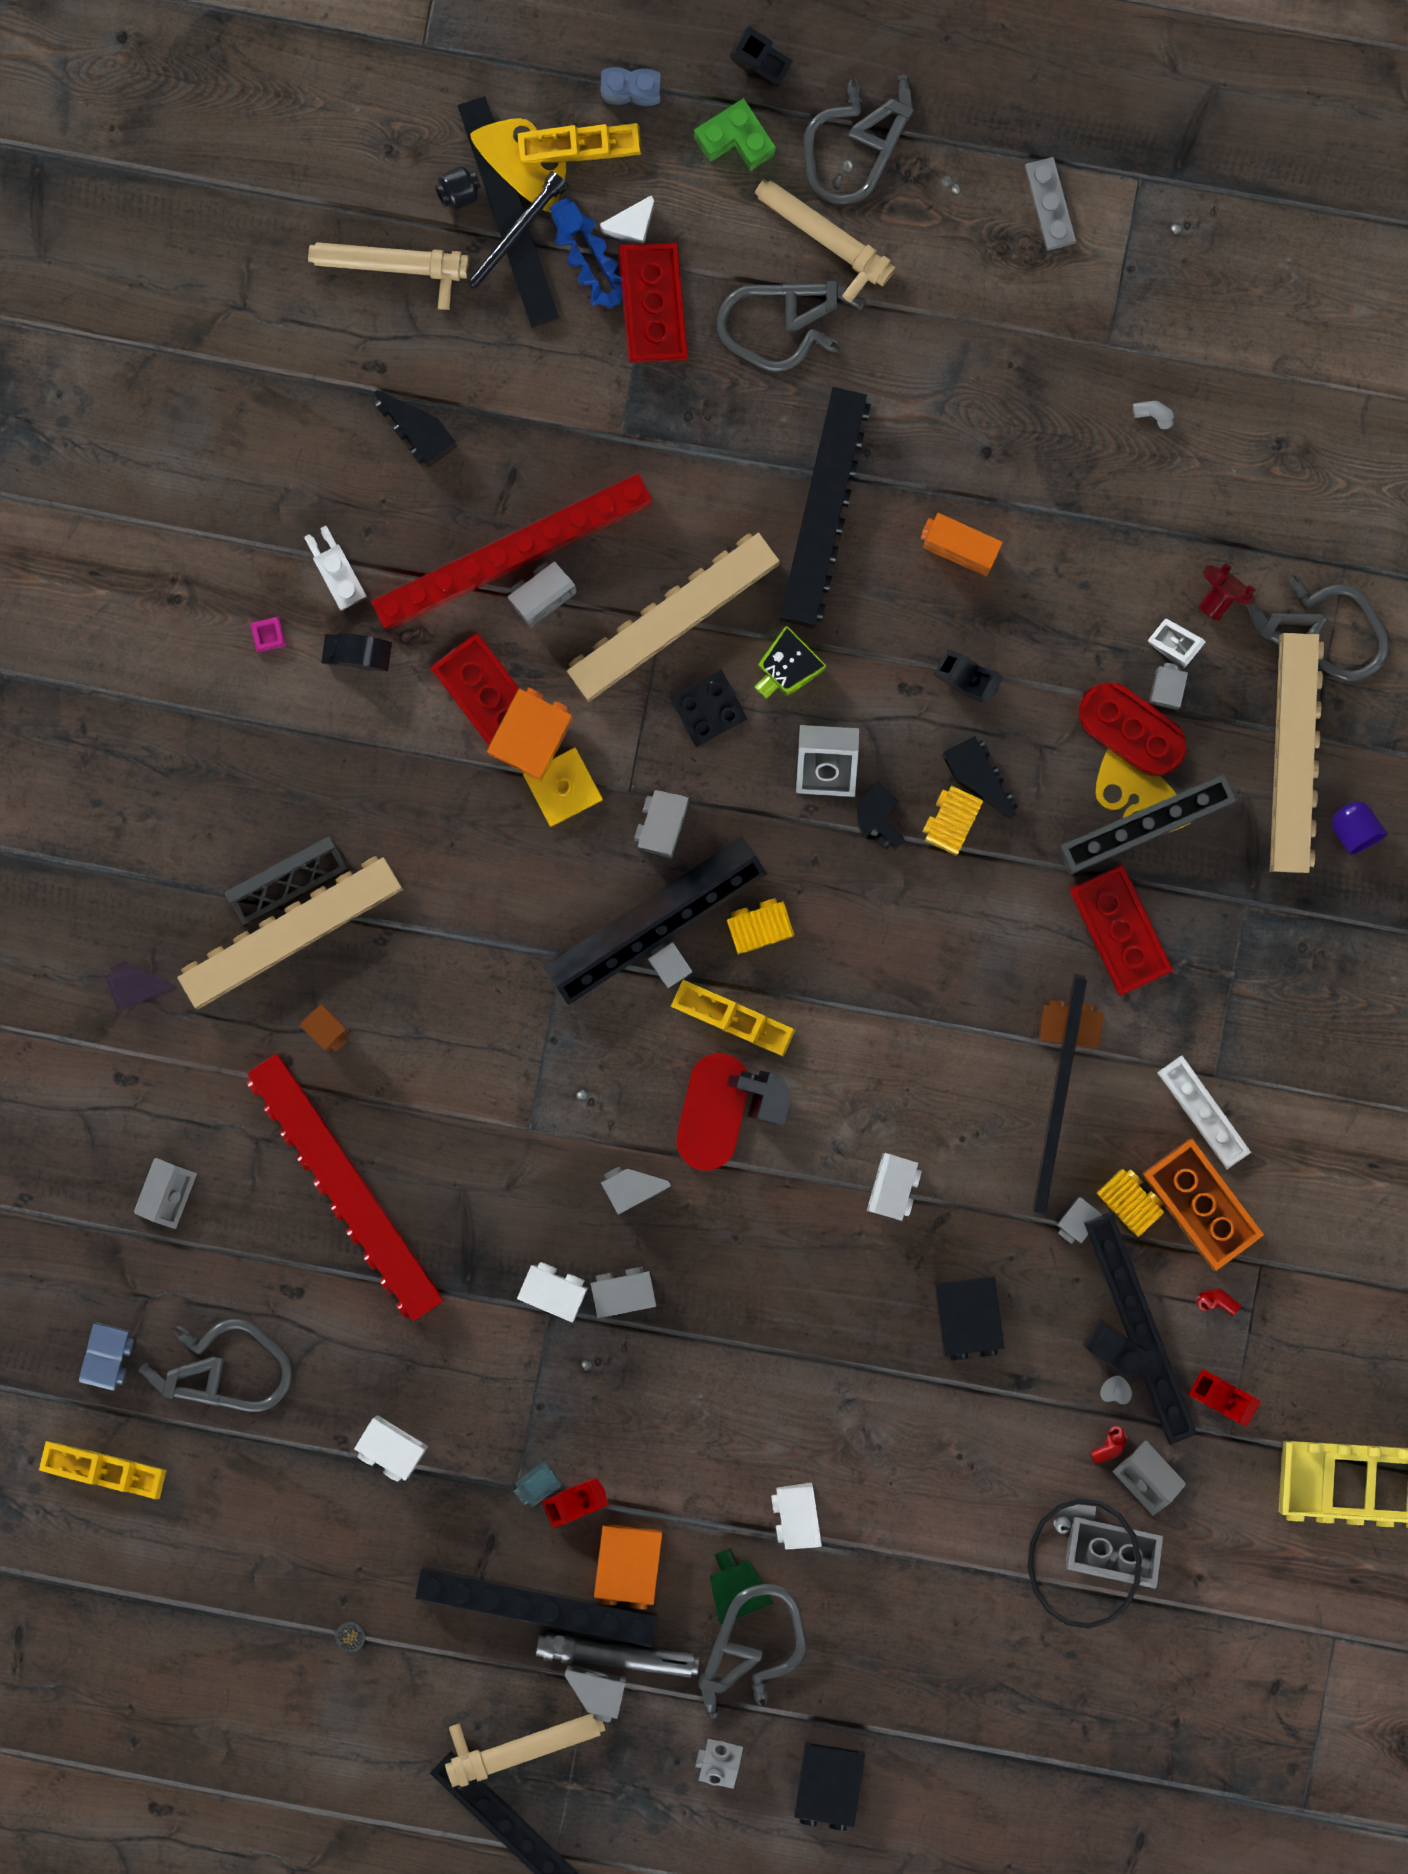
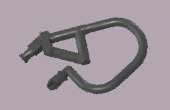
M909 75L897 76V81L899 82V102L890 99L852 126L848 137L880 151L867 182L855 193L835 195L826 191L821 186L816 174L814 136L819 126L829 119L860 115L862 99L858 81L854 79L856 87H851L852 79L847 85L848 104L850 106L824 110L810 121L804 134L806 176L810 188L821 200L833 205H850L862 201L872 193L906 122L910 120L914 111L908 83ZM889 114L896 115L885 141L865 132Z
M827 281L826 284L748 285L733 291L722 303L717 314V332L726 348L752 364L767 371H786L795 367L804 359L814 341L817 346L820 345L830 352H839L838 349L832 347L833 344L839 349L841 346L837 340L828 337L824 332L820 333L810 329L794 355L783 361H769L736 343L729 335L727 317L731 308L738 300L751 295L785 296V331L796 332L837 308V299L847 305L857 307L860 311L863 310L867 301L861 300L857 296L851 303L846 301L842 295L847 288L839 285L837 281ZM797 296H827L825 302L797 317Z
M1295 574L1292 575L1297 583H1294L1290 576L1289 585L1296 594V599H1299L1305 608H1310L1333 595H1346L1356 600L1378 637L1379 648L1377 655L1369 665L1356 671L1342 670L1325 659H1318V668L1344 681L1362 680L1378 671L1387 658L1389 639L1382 622L1368 598L1358 589L1342 584L1325 587L1309 596L1310 592L1306 590L1301 578ZM1255 599L1251 605L1244 604L1248 608L1250 618L1259 632V637L1266 641L1271 640L1278 645L1279 636L1282 634L1275 630L1278 625L1311 626L1307 634L1320 635L1329 620L1321 614L1272 613L1267 620L1263 611L1255 604Z
M228 1319L219 1322L199 1342L197 1341L198 1338L193 1337L185 1327H176L183 1332L181 1335L175 1329L173 1332L175 1337L186 1345L187 1349L190 1348L198 1355L202 1354L221 1333L227 1330L239 1329L251 1334L277 1358L282 1369V1378L278 1388L265 1400L250 1402L217 1394L224 1364V1358L212 1356L169 1370L166 1379L148 1367L149 1365L146 1362L138 1370L140 1374L142 1373L147 1378L150 1384L163 1394L162 1397L171 1399L176 1397L247 1412H261L275 1406L285 1396L292 1381V1366L285 1351L259 1327L243 1319ZM210 1370L206 1391L177 1386V1382L180 1379Z
M773 1584L756 1585L743 1590L732 1600L705 1672L701 1673L698 1679L708 1718L719 1716L716 1709L714 1692H725L733 1683L757 1664L762 1656V1650L729 1642V1636L738 1611L747 1600L760 1595H774L785 1601L790 1610L796 1638V1648L789 1660L781 1665L757 1670L752 1673L753 1682L751 1683V1688L754 1690V1698L759 1706H762L760 1700L764 1699V1706L768 1701L765 1679L789 1673L803 1659L807 1641L801 1610L796 1598L785 1588ZM724 1653L744 1658L722 1678L716 1677Z

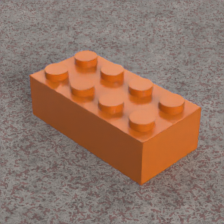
M1193 1139L1186 1140L1141 1174L1213 1271L1220 1269L1264 1236Z

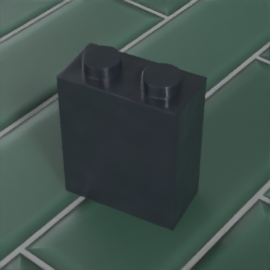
M995 1277L934 1284L943 1355H950L951 1361L969 1359L968 1353L980 1352V1357L998 1355V1349H1004Z
M805 1742L794 1810V1818L800 1819V1824L817 1826L818 1822L830 1823L829 1828L840 1831H847V1826L854 1827L865 1752Z

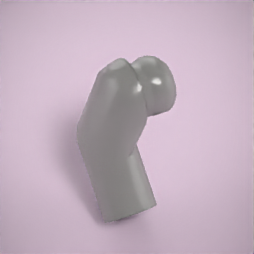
M1147 401L1132 404L1134 418L1152 416L1158 420L1157 423L1161 429H1169L1173 426L1174 413L1161 402Z
M1077 1504L1062 1509L1055 1516V1529L1061 1534L1068 1533L1071 1530L1070 1528L1075 1517L1094 1521L1096 1506Z

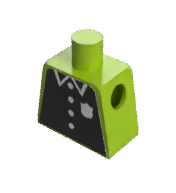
M786 626L758 664V668L765 676L754 688L765 699L777 688L786 696H789L824 672L826 665Z

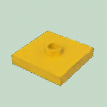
M576 747L554 758L542 781L523 774L550 828L603 801Z

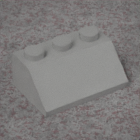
M1075 1517L1068 1536L1065 1556L1066 1568L1072 1571L1133 1584L1136 1557L1131 1537L1123 1527ZM1133 1530L1136 1534L1142 1558L1139 1585L1156 1589L1163 1536Z

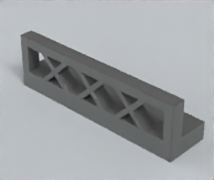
M328 836L224 892L229 903L232 904L242 925L245 926L347 871L348 868L332 838ZM332 852L339 867L329 873L318 870L321 857ZM315 861L314 868L306 866ZM301 868L312 871L309 883L303 887L291 884L295 871ZM316 873L323 875L320 878L314 880ZM289 875L287 882L280 880ZM275 882L286 885L283 897L277 901L265 898L268 886ZM290 887L297 889L292 893L288 894ZM263 889L261 896L254 894ZM249 896L260 899L257 911L246 917L238 902ZM264 901L271 903L262 908Z

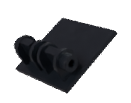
M722 669L669 697L695 747L747 720Z

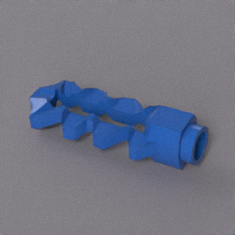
M570 197L560 200L549 208L553 214L552 219L558 228L555 241L557 245H571L567 263L571 267H581L578 283L579 285H591V306L601 304L612 309L619 305L622 300L621 277L613 273L618 264L612 258L606 257L603 254L607 248L605 241L590 234L596 225L594 220L583 215L576 202H572ZM579 231L585 237L587 245L597 259L604 276L607 277L609 285L613 289L611 292L604 294L601 291L598 281L594 278L588 263L584 260L578 249L577 243L572 236Z

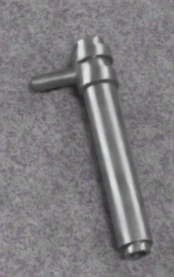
M547 1630V1633L539 1632L536 1656L543 1657L545 1661L560 1659L561 1663L572 1664L575 1661L691 1678V1675H697L699 1657H694L693 1653L578 1638L576 1634L565 1633V1636L557 1635L556 1631Z

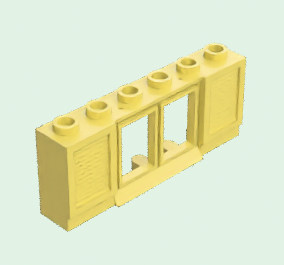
M1283 1441L1278 1512L1286 1515V1520L1302 1522L1305 1516L1316 1517V1522L1334 1523L1335 1518L1346 1519V1524L1364 1525V1520L1376 1521V1526L1394 1527V1522L1406 1523V1528H1408V1486L1406 1511L1374 1509L1377 1462L1408 1464V1448ZM1335 1459L1367 1461L1364 1509L1333 1507Z

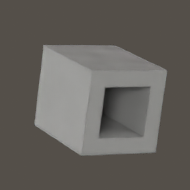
M1165 663L1164 667L1159 666L1155 672L1149 704L1178 710L1181 707L1188 672L1181 671L1182 667L1175 664Z
M664 942L650 951L653 956L648 958L668 990L693 973L673 942L668 946Z
M1077 1197L1056 1223V1226L1061 1229L1058 1234L1070 1244L1075 1240L1078 1243H1082L1088 1236L1083 1222L1103 1214L1081 1197Z

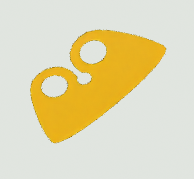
M527 119L503 120L473 131L470 134L471 140L485 160L531 203L542 192V186L545 183L544 179L550 171H554L565 179L566 162H558V166L554 170H546L542 167L541 163L520 162L519 144L515 141L513 132L518 126H525L530 131H536V127ZM558 194L556 198L552 197L542 210L551 212L549 208L558 202L560 195Z
M1107 749L1098 773L1095 790L1096 798L1103 807L1110 810H1118L1128 803L1130 795H1138L1139 802L1132 804L1126 809L1123 818L1134 812L1141 811L1177 795L1161 776L1146 775ZM1108 785H1117L1122 790V798L1118 802L1109 803L1105 800L1103 792Z

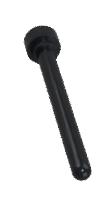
M550 171L544 179L545 183L542 186V192L469 278L468 284L471 288H477L550 199L552 197L556 198L558 194L562 195L569 185L561 176L554 171Z

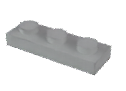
M1054 157L1025 164L1024 167L1046 250L1049 251L1075 244L1076 239Z

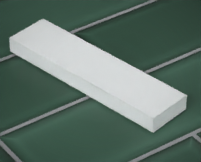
M1182 1055L1157 1072L1226 1170L1251 1153Z

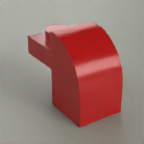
M1204 1369L1200 1372L1188 1394L1245 1427L1249 1425L1261 1403L1254 1396Z
M598 1478L588 1479L540 1501L552 1529L609 1505L606 1491Z

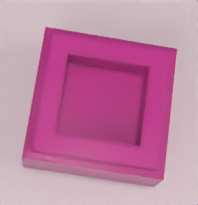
M279 616L250 623L257 653L286 646Z

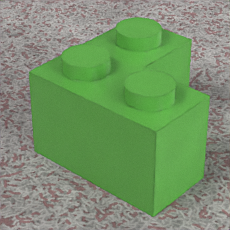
M744 98L694 129V139L709 162L735 147L749 170L752 171L775 156V145Z

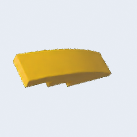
M637 123L612 127L602 124L581 128L571 125L518 133L521 163L573 162L642 155L640 128Z
M682 980L671 1004V1007L782 1057H784L795 1032V1029L685 980Z
M49 1441L45 1442L39 1471L121 1492H130L152 1499H160L167 1471L146 1464Z

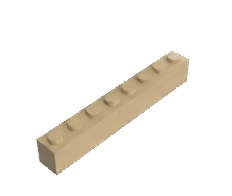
M758 532L754 536L750 533L745 535L736 543L738 548L731 553H728L726 550L712 560L713 566L706 571L703 568L695 571L688 577L690 582L682 588L677 585L670 589L664 595L666 599L659 605H656L655 602L651 603L640 612L641 618L634 623L628 620L616 629L618 632L616 636L610 640L605 637L598 641L592 647L594 651L587 657L581 654L568 664L570 669L566 672L588 703L779 566V559Z
M1283 633L1279 636L1270 872L1309 873L1310 867H1314L1315 850L1310 849L1311 837L1315 838L1316 820H1312V808L1317 807L1318 801L1317 790H1313V778H1318L1319 761L1314 760L1315 748L1318 749L1320 745V731H1315L1316 719L1321 717V701H1317V689L1322 688L1323 682L1322 671H1318V659H1323L1324 642H1319V634Z
M377 856L368 859L361 864L362 870L355 874L349 871L335 879L337 884L328 890L325 886L315 890L310 894L312 899L301 905L300 901L291 904L284 909L286 914L280 918L275 919L274 916L267 918L258 924L260 929L256 932L249 934L246 931L233 939L235 944L225 950L220 946L207 954L209 959L198 965L197 961H194L182 968L183 974L177 978L194 1008H202L402 891L403 888L386 859L382 857L378 860Z

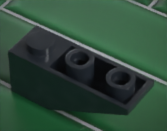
M376 390L374 392L378 399L374 403L384 417L388 414L395 422L391 427L401 440L408 439L413 446L409 451L419 464L424 461L428 467H431L457 447L455 440L438 418L382 391Z
M974 736L943 752L942 756L957 783L1009 819L1016 816L1014 811L1018 808L1016 801L1010 792L1005 794L1001 786L1004 779L997 766L991 767L987 759L990 756V752L983 740L978 742Z

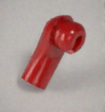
M1219 1288L1201 1292L1197 1296L1196 1302L1197 1307L1201 1311H1209V1309L1221 1307L1232 1317L1242 1306L1224 1290Z
M1111 1427L1105 1445L1090 1451L1095 1465L1119 1457L1122 1454L1127 1440V1434L1122 1427Z

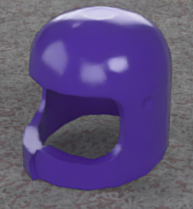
M1358 801L1345 805L1336 812L1332 819V828L1350 855L1364 851L1388 835L1372 809L1364 802Z

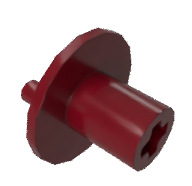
M1224 563L1221 568L1207 565L1203 570L1205 578L1212 584V587L1198 607L1205 615L1217 621H1220L1234 600L1245 605H1251L1255 599L1253 594L1256 589L1251 585L1245 586L1240 580L1229 573L1231 566L1227 563Z

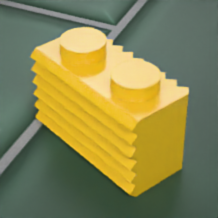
M952 785L949 791L943 789L935 804L940 807L936 818L929 817L922 831L927 834L925 841L957 856L983 800Z
M776 898L759 903L760 909L749 912L748 907L731 912L732 918L727 919V924L738 955L794 937L784 901L777 903Z
M1121 1169L1095 1194L1136 1237H1139L1164 1214V1211L1160 1208L1163 1202L1152 1191L1147 1194L1140 1187L1143 1181L1131 1169L1128 1172Z

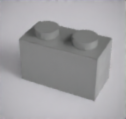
M643 1266L626 1269V1276L614 1278L613 1272L597 1275V1281L591 1282L597 1318L656 1307L650 1271L644 1272Z

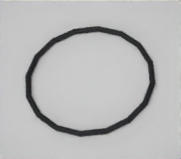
M1077 1498L1057 1505L1040 1520L1030 1541L1027 1568L1033 1592L1047 1613L1067 1626L1091 1629L1111 1623L1129 1607L1140 1583L1142 1558L1136 1534L1121 1513L1102 1501ZM1077 1504L1100 1506L1117 1517L1131 1537L1136 1557L1134 1583L1125 1602L1109 1617L1091 1623L1068 1620L1051 1609L1038 1590L1033 1569L1035 1544L1045 1523L1061 1509Z

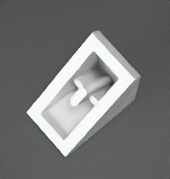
M649 196L600 224V231L603 236L632 244H644L654 211V199L652 196Z
M1166 618L1148 639L1150 645L1175 665L1181 666L1182 670L1205 644L1202 638Z

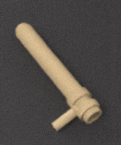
M763 179L758 185L755 194L758 196L759 201L852 265V269L859 273L842 295L846 301L851 303L868 280L874 285L878 283L881 286H884L896 267L891 264V260L886 256H879L876 254V249L870 245H863L772 180L768 182Z
M316 242L315 245L309 246L308 261L314 263V266L430 275L431 279H440L438 309L450 310L452 280L460 281V278L467 279L469 269V255H462L460 251H452V254L444 253V250L433 249L432 252Z
M591 1713L481 1752L479 1750L469 1752L461 1725H453L449 1727V1731L458 1757L452 1758V1762L445 1764L452 1787L459 1785L461 1788L469 1785V1781L477 1779L478 1782L487 1779L489 1774L601 1736L600 1733L605 1731L603 1721L593 1719L594 1714Z

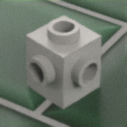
M708 1739L705 1750L699 1749L695 1767L701 1768L698 1781L734 1789L743 1747L724 1741Z

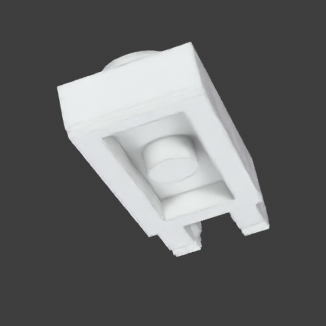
M325 525L320 528L321 534L331 549L320 554L314 537L308 534L304 538L314 555L313 560L338 607L343 611L367 598L340 545L335 543L329 529Z

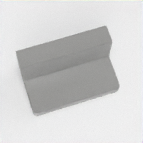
M154 1158L134 1213L152 1222L176 1229L197 1173Z
M1144 1441L1131 1456L1112 1471L1153 1516L1169 1505L1186 1485L1182 1478L1148 1441Z

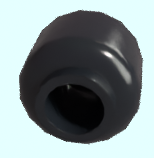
M462 166L440 175L438 185H435L442 205L444 207L449 206L453 210L475 202L478 198L477 189L481 188L476 173L474 171L469 173Z

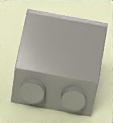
M555 561L550 565L547 562L543 563L533 571L535 576L526 583L524 580H521L509 590L511 594L507 597L508 601L530 629L577 594L575 584Z
M800 725L796 793L855 797L859 728Z
M657 790L654 791L653 797L647 795L642 811L647 814L645 824H638L634 841L639 842V850L669 859L673 858L689 805V797Z
M620 1166L604 1174L606 1180L601 1182L618 1215L671 1187L667 1180L631 1169L622 1171Z
M568 1664L565 1677L587 1712L594 1714L593 1719L603 1722H611V1718L618 1719L626 1676Z

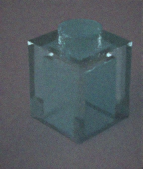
M543 1460L514 1483L518 1487L514 1492L524 1505L530 1503L534 1507L559 1488L562 1482L546 1461Z

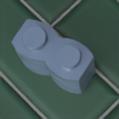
M619 67L606 68L601 71L600 92L602 101L613 105L626 104L631 101L640 106H653L660 103L661 75L659 72L652 69H637L630 72Z
M97 1322L94 1323L79 1382L113 1391L117 1388V1384L123 1385L127 1368L122 1367L124 1356H130L134 1344V1339L129 1338L131 1331Z

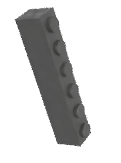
M1225 774L1065 843L1058 850L1069 875H1072L1234 804L1236 799Z

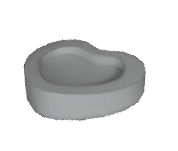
M1115 1375L1103 1383L1100 1389V1397L1105 1402L1117 1401L1119 1404H1127L1131 1400L1132 1390L1123 1377Z

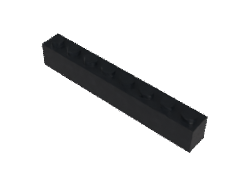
M832 387L780 621L815 628L816 621L822 622L826 604H821L820 601L822 593L829 592L832 579L831 575H827L829 563L835 565L839 548L833 546L835 535H842L845 518H841L840 513L842 506L848 507L852 491L846 489L848 478H855L858 461H854L853 456L855 449L861 450L865 434L859 432L861 421H868L871 404L866 403V394Z
M741 836L543 968L566 1003L570 1005L766 876L767 873L753 850Z
M423 1566L420 1572L415 1597L417 1600L650 1647L652 1646L658 1616L657 1613L622 1606L604 1605L598 1601Z

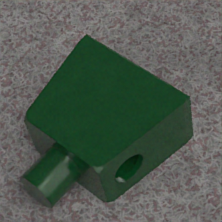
M731 1548L714 1554L720 1571L710 1574V1582L720 1625L724 1622L732 1600L740 1592L749 1587L763 1584L749 1559L737 1563ZM760 1595L747 1600L740 1607L736 1618L772 1605V1597L770 1595Z

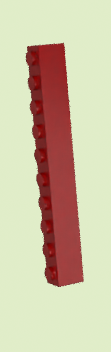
M635 474L371 602L385 631L388 632L651 506L652 499L640 474Z
M276 1053L246 1073L250 1078L246 1083L256 1097L261 1094L267 1103L263 1108L272 1121L277 1119L283 1127L279 1131L283 1139L289 1146L294 1144L300 1152L296 1157L305 1171L311 1169L316 1176L313 1183L322 1196L326 1193L333 1202L329 1206L337 1219L341 1220L344 1218L350 1228L346 1232L355 1245L361 1243L366 1253L363 1254V1257L372 1270L376 1267L383 1276L379 1280L389 1295L394 1292L400 1301L396 1306L405 1319L410 1317L412 1321H416L445 1300L281 1056Z

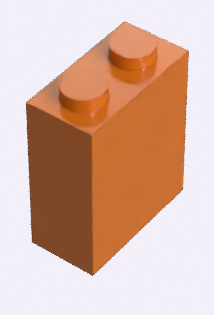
M937 513L934 520L928 518L920 537L925 540L923 549L985 577L988 576L1003 543L940 513Z
M529 687L527 691L519 688L487 753L489 756L542 781L574 718L569 714V707L557 701H554L553 705L542 700L544 695Z
M603 1523L594 1598H600V1604L617 1606L618 1601L630 1602L629 1607L636 1609H647V1604L654 1605L663 1531Z

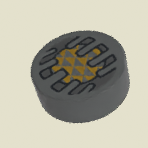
M348 1621L337 1629L335 1640L341 1650L355 1652L365 1643L366 1632L359 1623Z

